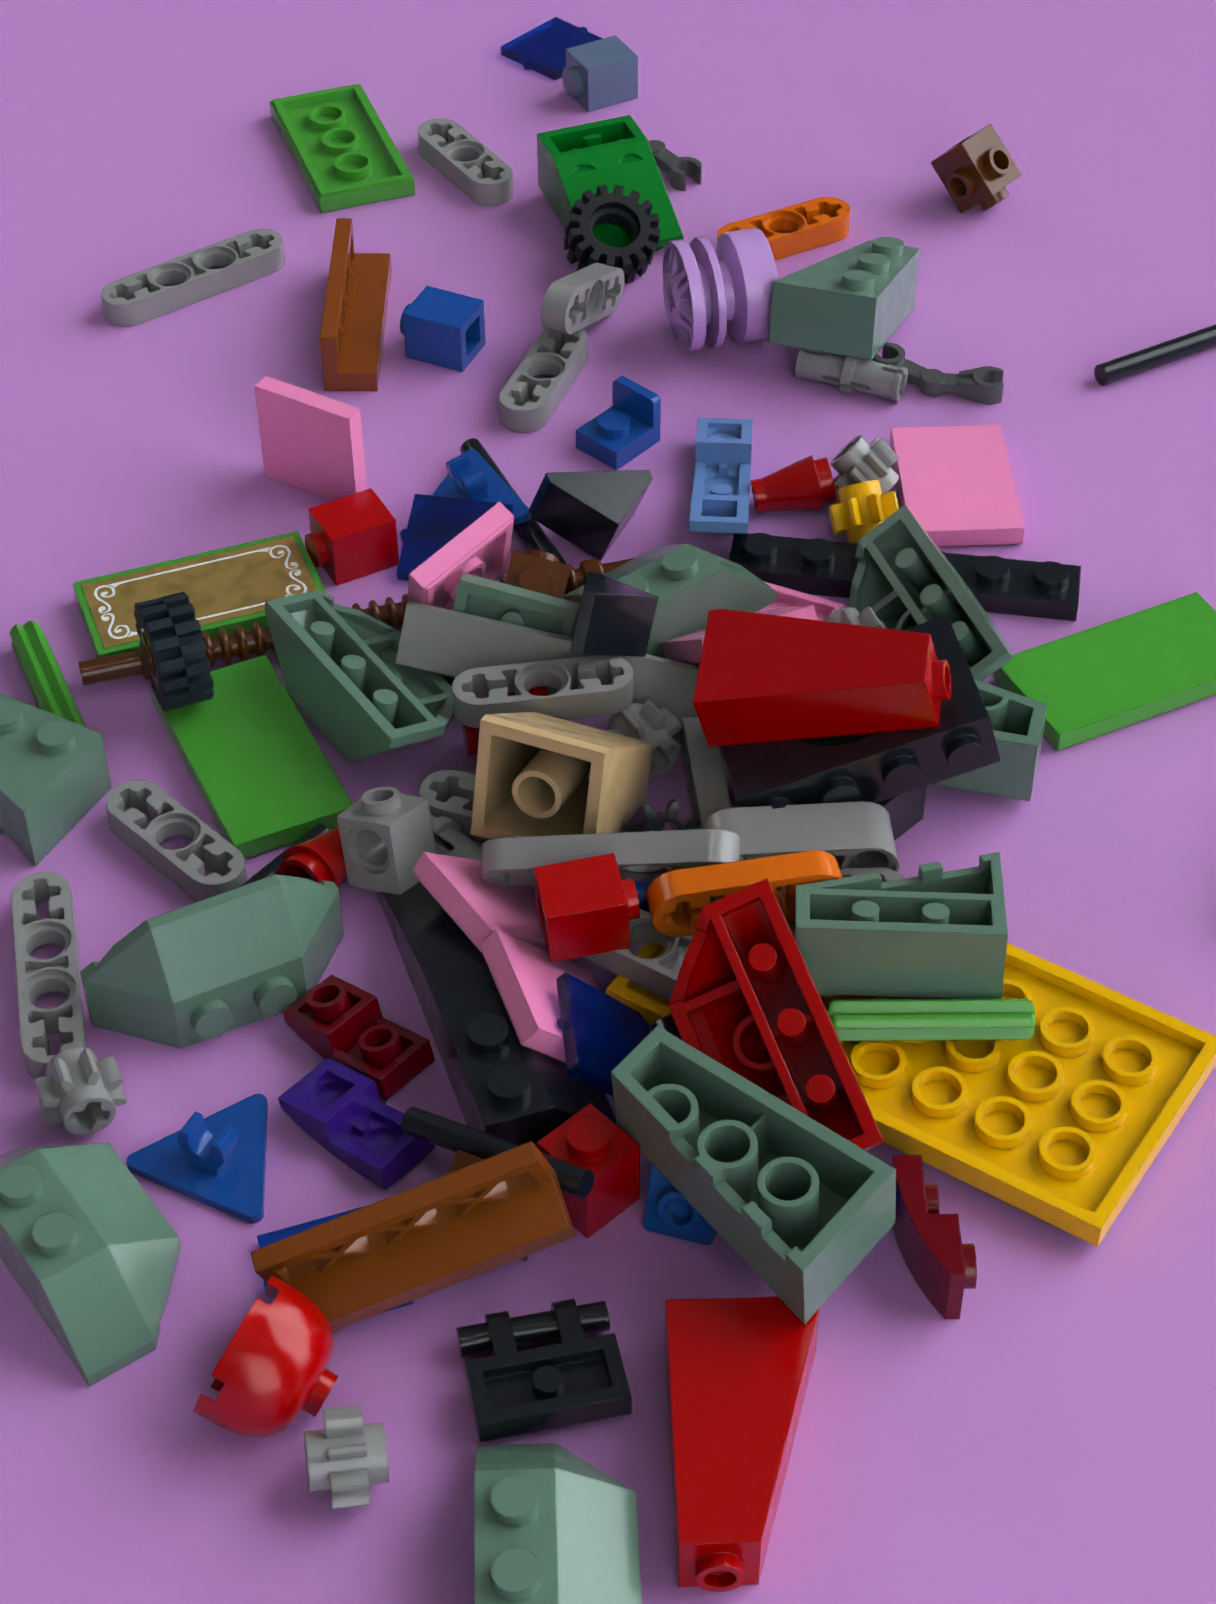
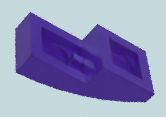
M330 1058L324 1060L278 1097L281 1109L317 1143L348 1167L385 1190L435 1148V1145L402 1132L401 1121L404 1113L381 1102L374 1080Z

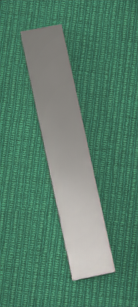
M409 601L406 605L395 664L457 677L463 671L477 667L591 655L570 652L573 637ZM648 654L646 656H619L628 661L633 668L632 703L643 705L646 700H651L659 710L666 707L679 722L681 718L698 717L693 705V698L699 666ZM546 686L548 695L558 692L556 688ZM572 686L571 690L578 689V686Z

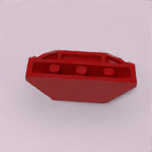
M766 878L703 906L695 925L696 930L685 954L668 1003V1008L682 1041L863 1150L867 1151L885 1143L768 879Z

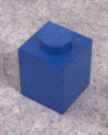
M426 286L412 304H408L404 308L401 315L400 331L405 337L406 358L463 372L486 344L484 300Z

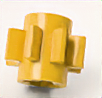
M871 480L839 488L837 492L840 503L830 505L828 511L833 534L847 533L848 542L857 544L858 540L895 513L899 507L895 491L882 494L879 480Z

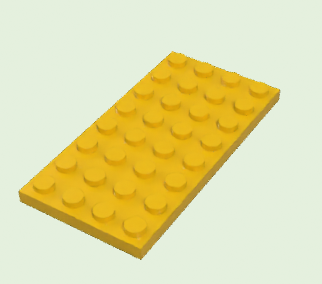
M715 896L710 897V901L715 900ZM646 942L635 956L643 959H652L663 954L665 949L659 944ZM1007 943L1002 998H1027L1032 1001L1035 1009V1030L1032 1038L1028 1040L841 1041L886 1144L908 1155H921L923 1162L1097 1247L1216 1066V1036ZM618 975L606 988L607 1008L650 1029L655 1021L671 1014L668 1008L669 999L625 977ZM821 996L827 1012L829 1003L833 1000L890 999L883 996ZM906 997V998H903V999H940V998H911V997Z

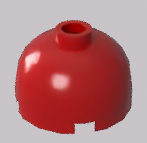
M274 1275L267 1281L264 1293L273 1298L274 1301L272 1304H269L259 1297L256 1298L211 1375L215 1379L210 1387L220 1391L218 1397L213 1401L201 1394L193 1410L214 1424L243 1436L265 1437L283 1431L298 1417L301 1410L316 1417L339 1377L326 1369L334 1347L330 1322L318 1304L299 1289Z

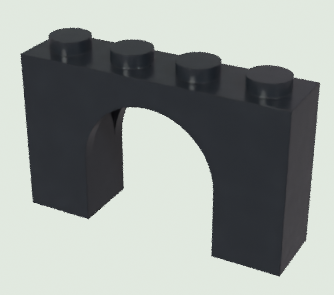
M948 615L902 630L931 634L937 659L948 661L952 691L950 699L941 700L939 727L873 733L859 741L837 746L813 745L798 739L720 746L738 806H772L773 809L785 808L786 805L860 801L877 803L1001 761L990 717Z

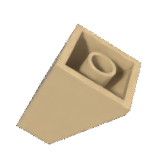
M538 712L485 714L480 720L470 834L491 840L504 837L620 833L624 823L629 822L646 799L653 744Z

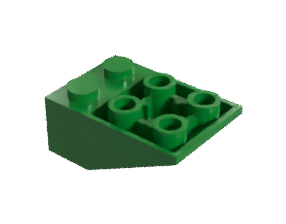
M630 115L537 134L538 186L565 227H567L574 203L577 199L581 201L584 192L590 189L596 195L598 186L607 184L608 193H613L616 184L624 186L622 195L629 197L632 190L641 193L638 200L640 205L647 199L653 205L650 215L658 214L660 222L657 229H661L655 251L665 247L669 241L684 240L648 139ZM599 224L593 229L596 239L607 246L625 247L631 242L630 235L617 225Z

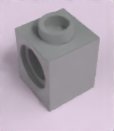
M378 787L366 791L358 802L337 816L349 886L401 895L419 882L412 870L422 853L437 854L428 798L402 794L394 787Z

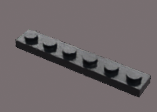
M766 533L734 534L729 561L743 566L764 582L811 595L850 598L851 584L859 562L855 558L857 544L833 542L820 538L802 539L772 536ZM942 552L985 612L1076 621L1081 566L1061 564L1053 561L1036 562L1006 559L992 555L975 556Z

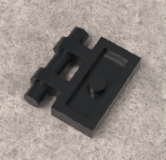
M575 1299L551 1303L550 1311L512 1318L509 1317L508 1311L486 1314L485 1323L456 1328L461 1358L489 1352L491 1354L488 1357L465 1361L466 1381L479 1442L632 1414V1396L615 1333L585 1338L584 1336L610 1330L609 1314L605 1300L583 1305H576ZM557 1340V1344L517 1351V1347Z

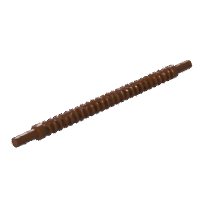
M634 558L604 564L599 559L581 561L578 569H574L571 564H566L571 566L564 594H568L585 585L588 571L604 575ZM502 576L499 582L504 583L506 576ZM404 594L399 603H394L391 597H387L385 605L378 606L374 600H371L366 609H361L357 603L353 604L352 608L360 610L399 630V625H403L408 595ZM254 622L252 629L249 631H244L241 625H237L235 633L227 634L224 628L219 629L218 636L210 637L206 631L201 634L202 640L206 644V656L210 661L211 668L214 667L215 660L223 659L224 663L229 665L234 656H240L242 661H246L250 653H257L259 657L265 655L266 650L273 649L276 654L269 626L261 628L258 622ZM140 644L138 651L78 662L83 685L143 674L146 680H150V674L147 673L144 654L141 652Z

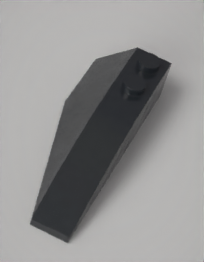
M420 881L401 895L376 892L467 1126L520 1145L532 1141L537 1147L539 1140L590 1103L616 1124V1117L598 1076L521 1045L483 953L478 950Z

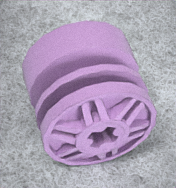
M758 228L724 232L718 237L716 250L712 247L709 239L704 236L695 237L690 242V245L685 240L680 239L669 241L665 246L663 255L665 307L674 337L680 349L685 353L699 351L704 346V343L711 349L720 347L724 343L727 329L732 339L738 344L769 339L772 282L778 280V275L769 242L763 231Z

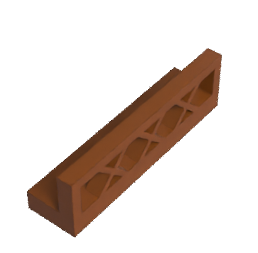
M352 218L336 219L320 331L324 391H378L392 272L391 254L355 253Z
M530 1141L250 1253L255 1272L267 1282L274 1275L299 1289L319 1305L331 1324L332 1332L574 1238L576 1234L555 1169L536 1145Z

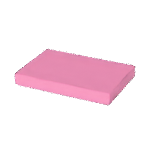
M1000 424L891 428L890 448L900 457L894 464V469L899 475L897 485L901 506H907L938 547L1023 544L1025 527Z

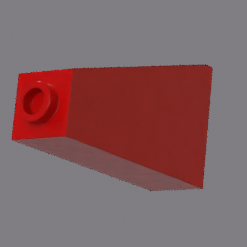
M714 609L709 610L693 705L709 747L939 727L941 700L951 698V673L948 661L937 659L931 634L736 610Z
M778 1296L665 1300V1359L678 1587L699 1586L711 1592H725L736 1589L740 1585H759L816 1353L819 1309L804 1325Z

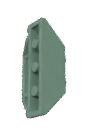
M906 505L902 506L858 540L855 558L859 562L851 584L848 607L856 608L861 613L869 606L887 629L905 630L948 615L972 676L979 681L985 680L1014 658L1013 650L961 576Z
M688 543L657 546L604 574L607 577L659 597L646 654L666 658L661 642L706 629L709 610L727 609L755 613L777 601L776 591L743 566ZM584 585L564 595L563 599L580 603Z
M319 589L266 601L265 615L288 694L349 763L403 750L445 734L454 718L452 686L439 673L395 664L401 636L397 629L360 610L334 604V597Z
M275 874L145 920L114 944L100 962L93 961L80 971L88 1014L93 1026L182 1049L206 1039L219 1037L225 1032L263 1018L281 1014L318 984L344 936L339 889L332 881L322 880L318 883L307 878Z
M110 1143L15 1148L1 1155L0 1258L86 1384L91 1386L156 1350L161 1330L160 1321L169 1297L181 1249L180 1237Z
M556 1443L478 1445L474 1468L475 1604H642L636 1491Z

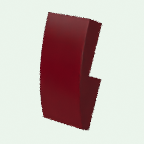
M333 975L315 985L306 995L282 1012L285 1023L325 1060L330 1058L374 1080L379 1096L386 1101L435 1061L430 1040L383 1018L377 996Z
M892 1155L891 1166L896 1169V1221L893 1225V1230L904 1261L919 1288L943 1318L960 1319L964 1289L976 1288L977 1260L975 1246L973 1243L962 1244L958 1213L939 1214L938 1188L936 1184L925 1185L922 1156Z

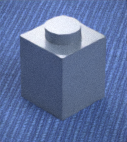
M616 35L567 48L566 69L562 73L564 88L567 94L573 97L588 112L638 98V56Z

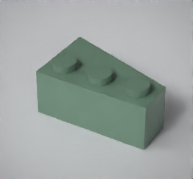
M879 237L773 281L769 343L872 360L914 309L920 248L904 246V242L898 238Z
M0 693V834H9L22 846L24 856L34 866H37L112 788L102 733Z
M1000 852L980 855L979 866L943 872L940 862L919 865V872L916 877L882 882L879 872L796 885L794 938L820 996H883L890 999H903L906 997L940 999L1002 998L1008 930Z

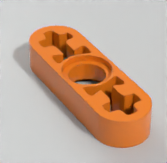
M834 197L812 199L727 224L719 229L717 241L718 237L724 232L758 228L763 231L767 238L774 260L782 259L845 239L849 234L850 206L845 201Z
M811 850L673 870L660 875L651 882L646 891V900L655 929L666 936L683 937L694 935L695 925L703 906L766 878L773 889L786 920L791 921L794 920L796 885L843 877L838 862L833 855L825 851ZM777 887H782V890L777 891ZM715 896L716 900L710 901V897Z

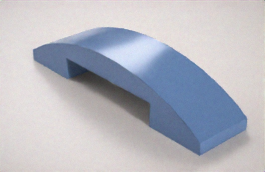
M698 418L689 533L748 534L753 419Z

